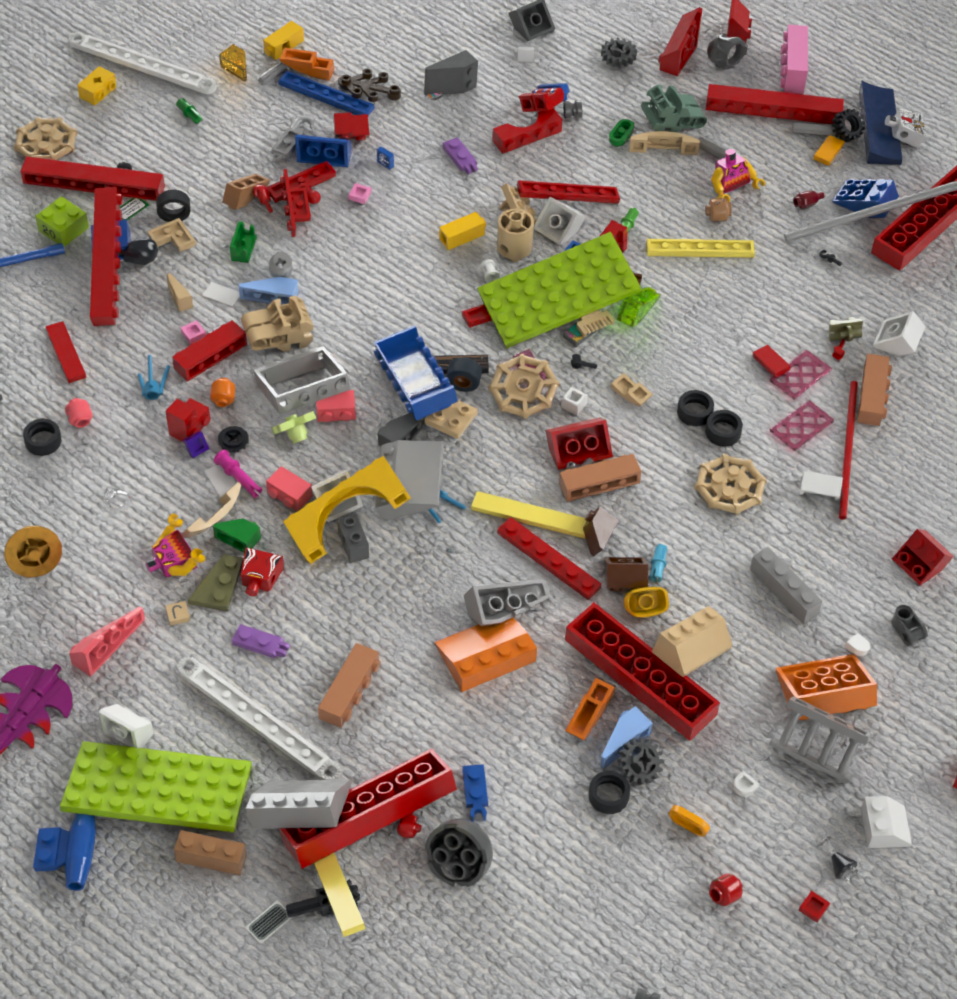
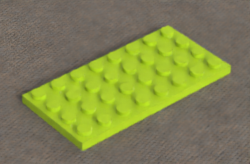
M611 232L477 288L506 349L642 292L641 286Z
M82 741L60 803V811L235 833L252 769V761L146 748L137 749L130 746Z

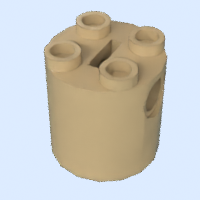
M515 208L506 210L499 216L497 251L512 262H519L532 252L534 219L529 212Z

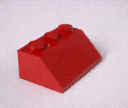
M599 417L545 430L548 447L557 470L566 468V464L570 461L582 464L588 457L593 461L613 457L606 419Z

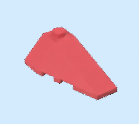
M139 606L83 638L78 644H75L69 653L72 665L91 677L145 620L143 608Z

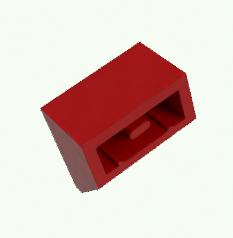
M916 529L892 557V560L913 580L922 585L940 573L954 556L926 530Z

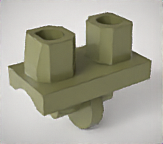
M851 317L843 321L830 320L829 340L846 339L847 342H850L853 338L862 337L863 319Z

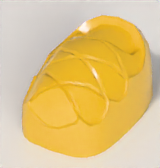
M662 587L633 589L626 593L623 605L625 610L634 617L658 615L664 613L669 608L668 592Z

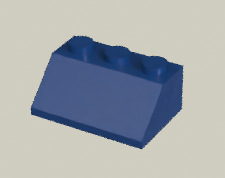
M295 135L297 162L320 164L328 161L331 166L348 168L352 154L351 140Z

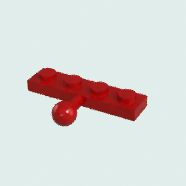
M325 161L288 177L290 189L306 188L309 203L313 205L318 204L321 200V195L318 191L312 190L311 187L336 177V171L328 161ZM280 181L267 187L270 197L275 203L283 200L282 190H284V186H281Z

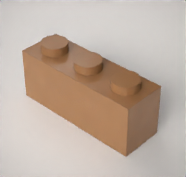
M180 830L174 848L176 862L240 876L247 857L244 843Z

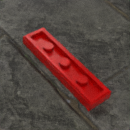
M61 321L45 326L68 383L86 378V373L64 322Z

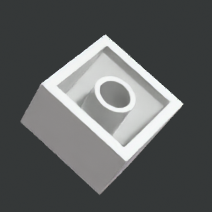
M914 311L886 319L881 325L873 346L897 356L912 354L916 351L926 326Z
M115 704L102 708L99 711L104 734L125 746L137 749L143 748L154 734L151 721L144 716L139 717L134 714L128 707L123 708Z
M888 796L865 797L861 807L867 847H911L912 843L904 805Z

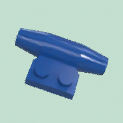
M75 813L69 831L61 827L39 828L33 863L35 872L54 871L65 865L66 887L73 891L84 889L93 859L96 836L95 816Z

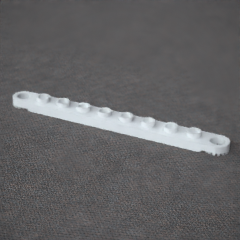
M80 32L72 33L69 36V44L73 48L204 94H211L216 91V81L213 78L204 77L202 74L90 35H84Z
M184 657V659L178 662V672L181 677L320 780L341 779V767L338 763L336 764L326 754L208 667L199 663L193 657ZM188 664L194 666L192 671L189 670V672L183 669ZM329 769H333L337 772L332 777H328L325 774V772Z

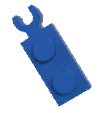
M484 764L462 766L466 808H472L470 810V819L473 822L475 814L480 813L483 816V821H486L487 811L484 807H488Z

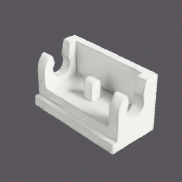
M804 471L799 494L803 495L804 492L835 497L834 501H838L843 478Z

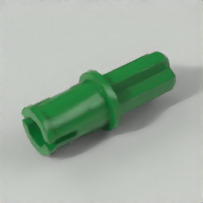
M178 99L176 106L183 111L184 116L189 117L195 124H199L202 121V117L196 111V108L190 105L186 99Z

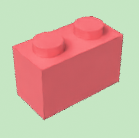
M348 390L316 401L318 422L356 420L354 390Z
M282 466L266 481L267 493L272 498L282 501L288 508H293L296 511H299L313 497L312 484Z

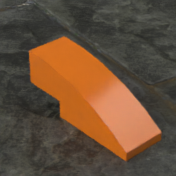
M284 48L280 57V61L285 65L318 79L330 81L334 72L333 59L317 57V52Z
M595 678L565 731L585 741L612 699L615 687Z

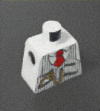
M900 109L894 117L888 115L885 119V125L892 127L893 137L906 144L918 148L926 138L922 113Z

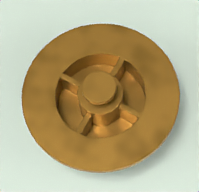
M42 526L24 527L16 531L8 539L4 549L5 561L9 568L20 576H43L52 571L61 559L62 545L60 539L48 528Z

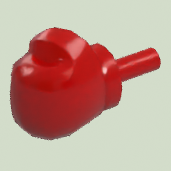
M265 185L255 186L253 189L254 196L259 199L261 204L266 206L269 213H272L273 210L269 204L271 202L269 189Z
M414 812L400 819L397 833L401 837L413 839L416 833L421 832L422 825L417 823V816L413 815Z

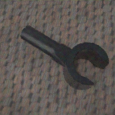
M579 354L572 355L571 365L574 369L582 366L597 369V364L582 361Z

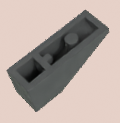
M408 413L389 421L377 433L378 445L381 447V445L397 440L411 441L426 425V417L415 420L412 413Z

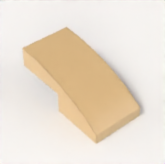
M625 373L610 385V388L617 394L639 407L653 395L640 382L635 384Z

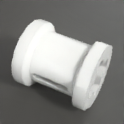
M488 259L481 262L480 271L484 273L486 283L500 278L493 260Z

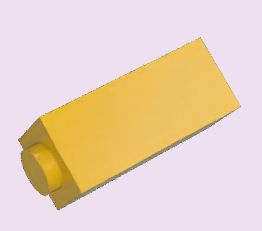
M291 20L263 40L264 53L277 60L281 57L284 48L293 49L304 41L303 28Z
M473 212L440 226L439 240L447 250L456 248L484 236L486 221L477 212Z

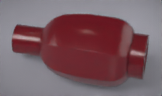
M804 191L798 193L793 198V204L801 209L814 206L818 200L823 199L825 195L824 192Z

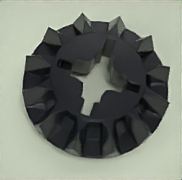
M238 426L227 427L218 435V444L223 450H228L230 453L235 450L239 452L241 448L245 449L246 444L249 443L247 431ZM237 438V442H235V441L230 442V439H233V440H234V439Z

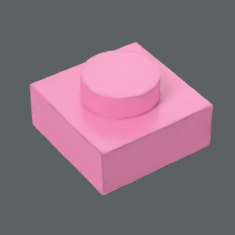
M355 183L348 194L349 200L365 204L372 193L371 187Z
M197 320L180 327L181 333L189 344L206 336L205 330Z

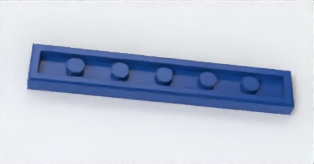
M288 70L278 80L279 85L346 112H351L354 115L368 114L369 116L374 110V104L362 99H355L349 94Z

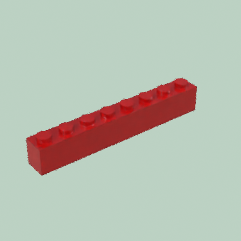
M709 84L705 110L833 124L835 123L832 121L835 118L834 116L843 111L844 99Z
M26 156L20 171L23 184L95 193V188L117 187L122 197L153 201L157 200L158 195L165 188L164 176L160 173Z
M117 187L95 188L90 320L93 326L116 325V318H119V309L116 307V302L119 301L117 285H120V276L117 273L121 267L118 253H121L119 237L122 236L119 221H122L120 205L123 204L122 194H119Z

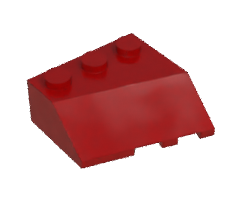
M699 7L682 15L664 52L659 56L660 71L678 77L698 46L703 8Z

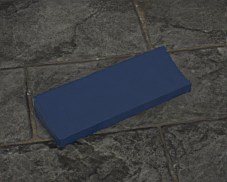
M861 80L859 99L861 116L863 117L862 121L865 122L863 134L867 164L901 165L902 152L900 140L893 137L892 127L885 125L886 117L888 115L894 117L896 114L894 90L874 86Z

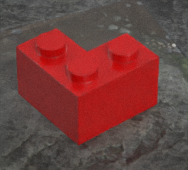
M334 113L335 139L349 140L356 138V141H365L366 138H369L368 114Z
M189 398L186 403L176 399L165 411L169 435L181 442L194 433L201 431L204 426L206 427L211 419L209 407L192 398Z

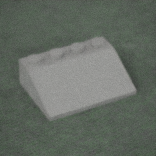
M397 440L381 445L380 457H385L411 497L410 500L394 509L389 502L376 496L375 509L385 520L388 521L439 507L443 442Z
M351 779L268 781L251 794L246 806L252 829L336 827L352 781Z

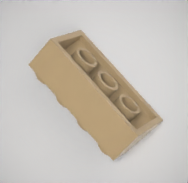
M708 606L660 633L652 652L679 675L684 677L728 651L733 645L724 617Z

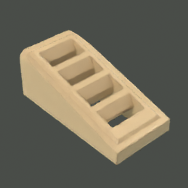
M168 273L166 275L167 285L178 310L181 312L193 308L190 293L171 273Z

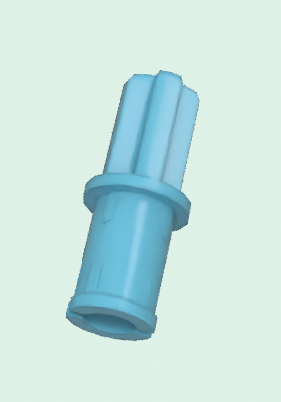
M661 543L656 546L654 558L651 560L652 568L649 579L652 582H657V577L658 582L662 581L663 570L667 565L665 559L668 548Z

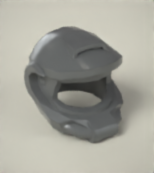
M723 33L713 38L708 44L707 54L711 62L717 67L733 66L738 64L744 55H747L748 45L739 37L728 38L727 34ZM736 45L734 55L728 59L731 48Z

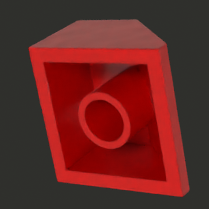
M731 0L727 37H739L746 43L747 39H750L751 29L748 28H751L752 18H749L750 11L739 0Z

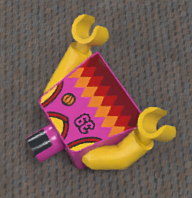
M734 149L725 151L726 157L716 162L715 171L711 177L716 194L718 193L716 199L725 198L728 202H730V196L725 193L750 183V179L753 180L752 187L754 189H760L758 181L761 186H765V181L757 178V173L745 157L736 154Z
M172 513L168 517L170 525L166 526L152 546L154 558L146 561L145 564L150 573L160 568L165 577L186 576L193 569L197 568V562L203 563L205 561V556L202 555L203 551L199 548L191 550L180 531L175 530V527L182 526L183 521L178 518V515Z

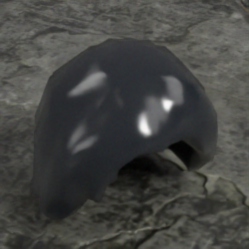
M149 238L129 242L128 248L124 253V261L138 265H147L153 262L158 253L156 242Z

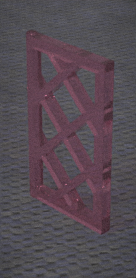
M805 350L789 363L790 369L793 366H798L799 372H786L776 378L773 376L770 378V382L795 400L830 372L832 368L811 352ZM807 356L812 362H801V360ZM802 366L812 367L813 373H802ZM816 367L825 369L821 373H816ZM785 376L786 383H780L777 379ZM789 377H799L800 383H789ZM803 377H813V380L809 383H803ZM790 387L800 388L797 393H793Z
M809 400L772 427L770 432L793 451H796L832 424L834 419ZM809 406L814 410V413L803 412V410ZM795 416H800V423L789 422V420ZM803 417H814V424L803 423ZM817 417L824 418L827 421L823 424H818ZM781 426H786V433H780L777 429ZM789 427H800L801 434L790 433ZM804 428H814V431L810 434H804ZM790 438H801V440L793 444Z

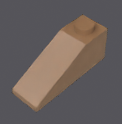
M255 173L228 182L222 203L228 205L233 210L245 207L255 198L253 194L254 187L257 185L267 186L270 180Z

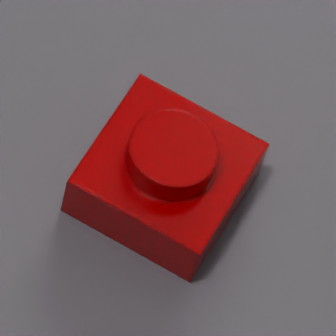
M811 890L798 911L818 923L829 908L830 902Z

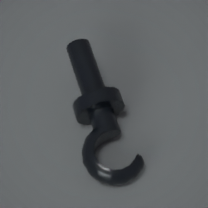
M822 250L819 253V256L823 259L827 258L828 262H834L838 266L842 265V262L837 260L834 254L823 255V253L827 252L826 250Z

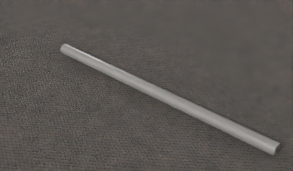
M957 181L784 233L785 241L789 242L956 191Z

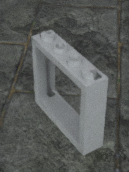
M324 346L253 370L258 388L279 414L351 390L347 372ZM322 353V357L318 358V354ZM325 367L332 375V377L280 395L270 386Z

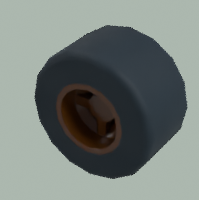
M456 358L450 362L446 378L448 377L450 385H453L455 390L471 392L476 390L480 384L482 368L479 363L470 358Z

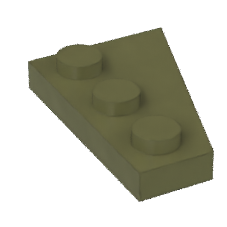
M223 554L189 597L188 604L228 611L242 569L243 557Z

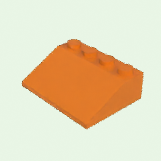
M513 617L501 624L486 626L478 624L435 642L437 650L461 692L536 662V645L528 632Z
M855 654L775 668L787 704L789 699L794 696L829 714L846 713L851 710L877 706V683ZM803 715L798 720H807L809 718Z

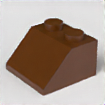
M645 557L604 558L605 583L611 591H622V588H631L633 590L648 587V563Z

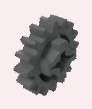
M617 37V40L611 38L610 42L605 41V45H602V60L606 61L607 65L611 63L612 67L618 65L619 68H621V65L627 67L628 63L632 65L637 56L636 45H631L632 41L626 42L625 38L623 40H620L619 37Z
M644 737L637 738V740L635 738L629 740L630 743L623 744L625 750L618 752L622 755V758L617 759V762L622 763V766L618 769L619 771H625L623 775L625 778L630 776V783L636 781L638 785H642L644 782L646 784L651 783L652 779L659 777L656 772L663 771L659 764L664 763V760L659 759L663 752L656 751L658 744L651 745V739H647L645 742Z

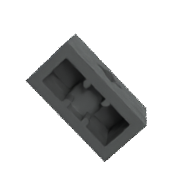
M357 514L338 518V534L349 562L354 563L368 559L369 543Z

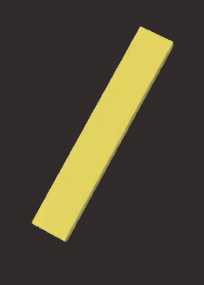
M646 240L647 256L754 258L755 255L754 240Z
M479 491L476 492L471 505V510L504 519L511 517L520 523L586 538L583 530L586 520L583 517Z
M332 853L315 862V868L343 937L364 930V922L335 854Z

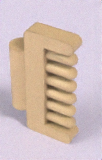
M597 310L580 317L576 328L583 337H586L587 333L590 334L591 331L594 332L599 328L602 329V326L606 327V324L613 325L615 319L608 310L602 312Z

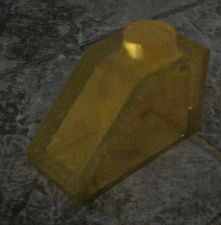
M232 44L219 54L220 67L245 82L247 81L245 51Z

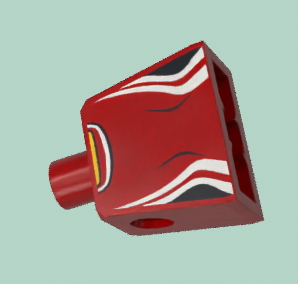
M246 547L241 571L242 585L247 587L246 594L255 597L259 590L268 592L272 589L284 569L283 556Z

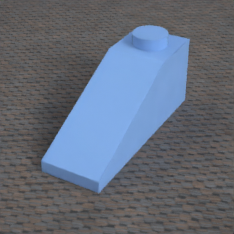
M275 277L239 284L240 299L267 304L276 299L281 300V305L288 304L289 297L297 296L299 292L298 280L285 277Z
M636 706L631 710H625L620 715L602 754L600 766L603 769L622 756L618 752L625 750L623 747L624 743H630L629 740L634 738L637 740V738L644 737L645 739L651 734L653 723Z

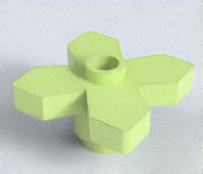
M314 411L300 417L294 414L285 418L287 422L276 425L271 430L273 435L286 430L289 440L292 439L294 444L307 439V430L304 423L316 419Z

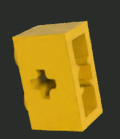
M98 66L77 85L79 98L93 105L98 104L117 87L115 74Z

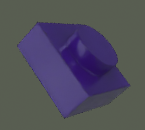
M201 431L183 440L192 458L210 449Z

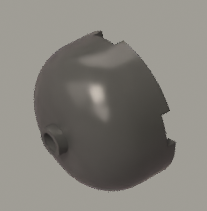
M458 818L445 821L433 830L426 840L425 849H427L429 868L438 879L454 887L455 883L467 887L474 885L487 873L493 859L491 841L487 833L470 820ZM454 857L456 861L450 866L449 871L451 876L457 880L448 878L442 872L440 864L444 865ZM475 868V872L471 877L463 879L469 872H471Z

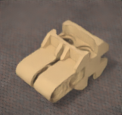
M297 296L289 297V303L281 305L280 299L273 300L267 306V309L248 312L241 317V323L250 346L255 351L277 347V349L286 352L291 351V344L299 343V348H305L313 341V335L310 332L313 330V323L303 299Z

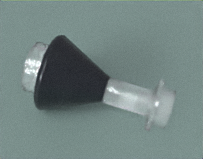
M823 834L816 840L817 847H823L831 857L836 879L850 880L858 873L856 868L857 861L839 853L830 843L832 837Z

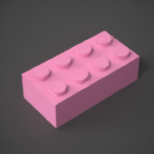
M788 24L787 31L783 33V41L785 42L781 44V54L783 55H781L780 65L783 66H781L780 76L783 78L780 81V88H783V92L804 94L808 73V26Z

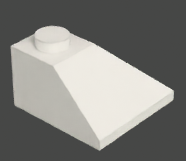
M549 197L534 225V229L562 246L578 232L586 216L572 207Z
M343 470L311 486L316 499L321 497L323 493L336 487L340 482L350 478L347 470ZM359 495L348 498L336 506L328 516L327 523L363 507Z

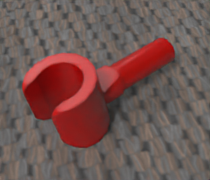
M845 339L841 340L838 347H834V353L832 354V357L839 361L845 354V351L842 350L846 342Z

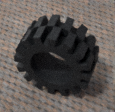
M847 109L834 116L835 118L832 121L835 123L831 124V126L835 128L832 131L837 133L835 135L836 138L840 137L839 139L850 142L861 137L860 135L865 130V127L862 125L865 122L861 121L863 117L858 116L860 114L858 111L855 112V109ZM845 120H848L851 124V132L846 128Z

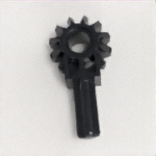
M349 879L346 882L358 907L357 901L360 900L357 885H352V881ZM324 888L316 889L317 897L286 905V912L289 918L317 910L321 911L322 917L330 914L334 915Z

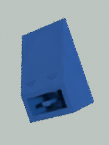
M849 179L845 181L832 202L856 212L896 200L899 195L894 180ZM889 211L868 218H885Z

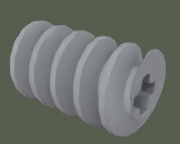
M277 252L270 258L269 270L272 277L288 278L291 275L292 259L287 253Z

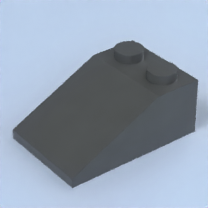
M465 50L426 67L424 95L428 96V94L438 93L439 95L459 94L476 88L478 60Z

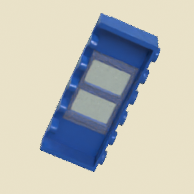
M415 325L374 342L376 349L373 352L377 361L379 360L389 381H392L394 390L396 392L399 391L398 394L402 403L405 402L408 413H412L415 420L450 407L451 404L458 402L454 386L450 385L448 377L445 378L442 368H438L435 357L431 356L429 347H425L422 336L419 337Z

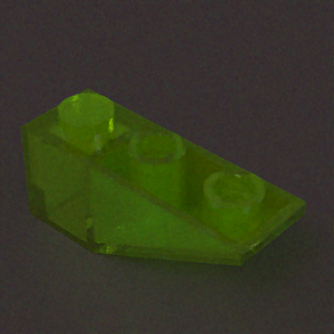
M645 287L641 289L642 292L624 299L617 320L631 327L636 326L658 301L661 294L657 293L653 288Z

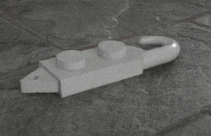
M309 117L297 118L290 128L286 129L271 149L274 163L289 158L296 149L295 135H304L303 130L299 126L307 122L310 124V129H313L314 122Z

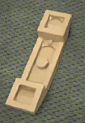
M646 132L630 137L629 152L646 153L647 148L679 149L683 155H698L700 140L676 132Z
M237 482L218 499L223 507L208 521L204 522L200 517L181 534L183 538L199 535L220 521L236 502L241 484Z

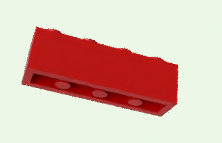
M231 320L172 356L173 367L188 382L247 345L246 333Z

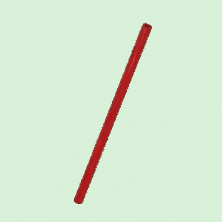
M857 381L850 382L843 480L839 507V519L841 520L847 518L858 388Z

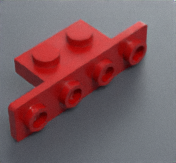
M283 169V175H280V184L284 186L282 197L283 201L287 203L284 206L285 216H289L287 230L291 231L292 237H295V222L311 221L307 189H290L287 169Z

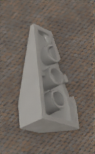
M545 579L473 586L463 595L468 614L481 626L501 624L550 598Z

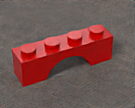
M554 108L549 111H539L537 113V121L530 126L516 127L506 123L493 128L492 141L503 154L562 132L563 119Z

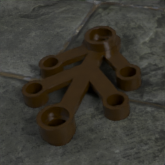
M364 69L362 74L352 77L350 75H342L338 78L339 87L343 90H349L355 99L362 97V91L370 102L378 101V93L375 91L387 93V97L390 100H399L401 98L399 86L391 85L390 87L375 85L388 82V73L380 72L378 77L371 79L372 70Z

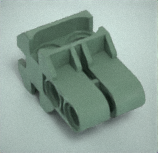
M662 85L652 87L646 94L651 97L650 102L643 101L640 105L654 131H663L664 128H668V132L678 133L683 128L699 129L707 123V118L695 98L689 94H679L674 86H669L666 92L662 91Z

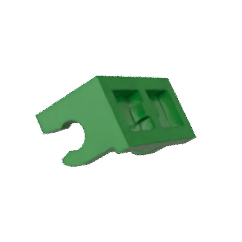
M238 221L230 244L231 261L249 263L257 240L255 228L252 224L250 225V230L244 228V222Z

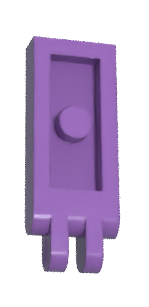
M458 137L443 142V149L460 171L464 170L467 174H470L472 171L478 170L476 159Z
M242 624L239 625L232 639V645L272 658H276V656L285 657L286 651L290 648V645L284 642L283 638Z

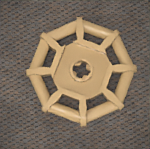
M35 117V120L16 130L17 136L13 148L25 158L29 156L58 160L66 154L74 152L75 138L78 132L75 128L65 123L63 118ZM62 128L66 132L62 133L59 130ZM23 138L28 139V141L23 143Z
M520 354V356L502 364L499 363L496 366L497 370L491 385L488 386V391L492 393L501 412L505 411L528 419L529 416L546 408L550 409L560 382L554 376L548 361ZM520 364V367H518L517 370H509L510 368ZM525 364L535 366L536 369L527 367ZM544 371L548 380L541 379L540 373ZM502 375H506L504 383H500ZM527 382V388L523 389L519 386V384ZM549 387L546 397L541 395L543 388ZM505 390L507 395V398L505 400L502 398L499 391ZM536 400L540 402L539 404L528 408L527 404H533ZM512 401L519 404H523V409L512 406L510 404Z
M722 454L721 457L707 463H702L699 466L700 471L694 488L695 491L701 494L710 509L715 508L739 515L740 512L762 503V494L767 480L752 464V460H744ZM722 465L721 469L717 471L713 470V468ZM747 471L750 472L754 479H750L746 475ZM706 476L711 478V483H705ZM727 483H733L734 487L726 485ZM750 487H756L755 494L749 492ZM708 491H711L715 497H712Z

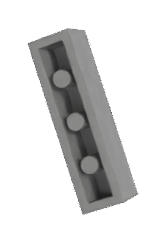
M769 547L753 556L750 571L803 624L819 614L822 600Z

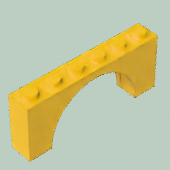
M384 456L375 459L370 465L358 470L353 476L340 482L336 487L323 493L321 497L306 504L304 508L291 514L283 521L310 564L327 554L323 543L324 525L330 513L341 502L357 495H374L386 500L396 509L411 499Z

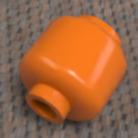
M219 378L211 385V401L219 407H226L232 404L235 400V384L228 378Z

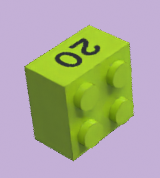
M62 196L35 215L38 231L57 244L63 243L64 247L89 228L87 213Z

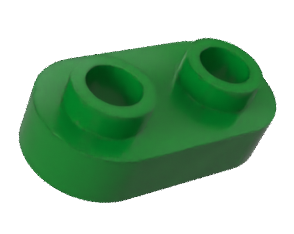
M629 119L618 121L609 133V142L614 146L624 145L634 132V123Z

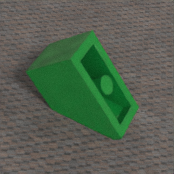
M244 518L215 523L213 525L214 537L244 554L246 547L253 549L261 539L260 527L255 522Z

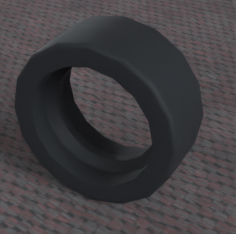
M176 189L167 190L157 197V215L162 220L171 222L180 218L183 221L189 217L191 212L190 198L183 191ZM168 203H180L183 205L182 208L176 210L167 209L163 206Z
M689 390L683 393L678 402V417L683 423L690 426L705 425L707 418L714 410L713 399L709 394L700 390ZM689 403H699L707 411L699 414L691 413L684 406Z
M717 410L707 418L705 434L709 441L717 446H732L741 438L743 423L736 413L730 410ZM721 422L728 423L735 428V431L723 434L716 431L713 425Z
M36 419L30 422L23 431L25 447L34 455H49L55 452L62 442L59 426L50 419ZM47 431L54 434L50 440L43 443L31 440L39 432Z
M603 771L592 778L589 785V801L597 811L604 814H615L621 812L627 806L630 797V785L622 774L615 771ZM605 783L617 785L622 790V796L619 800L613 802L605 801L597 795L598 786Z

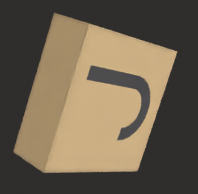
M186 601L165 605L170 626L190 622Z

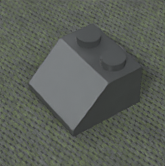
M536 0L508 13L514 28L527 41L556 29L545 0Z

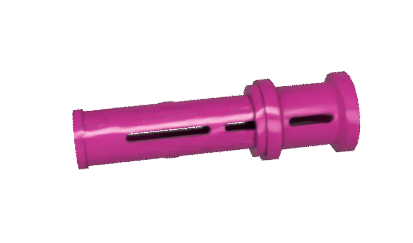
M227 450L217 453L214 457V463L220 465L226 475L233 476L253 498L259 496L254 489L260 494L262 493L263 489L240 468L239 462L233 460Z

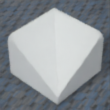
M571 387L561 400V408L577 416L587 404L588 395Z

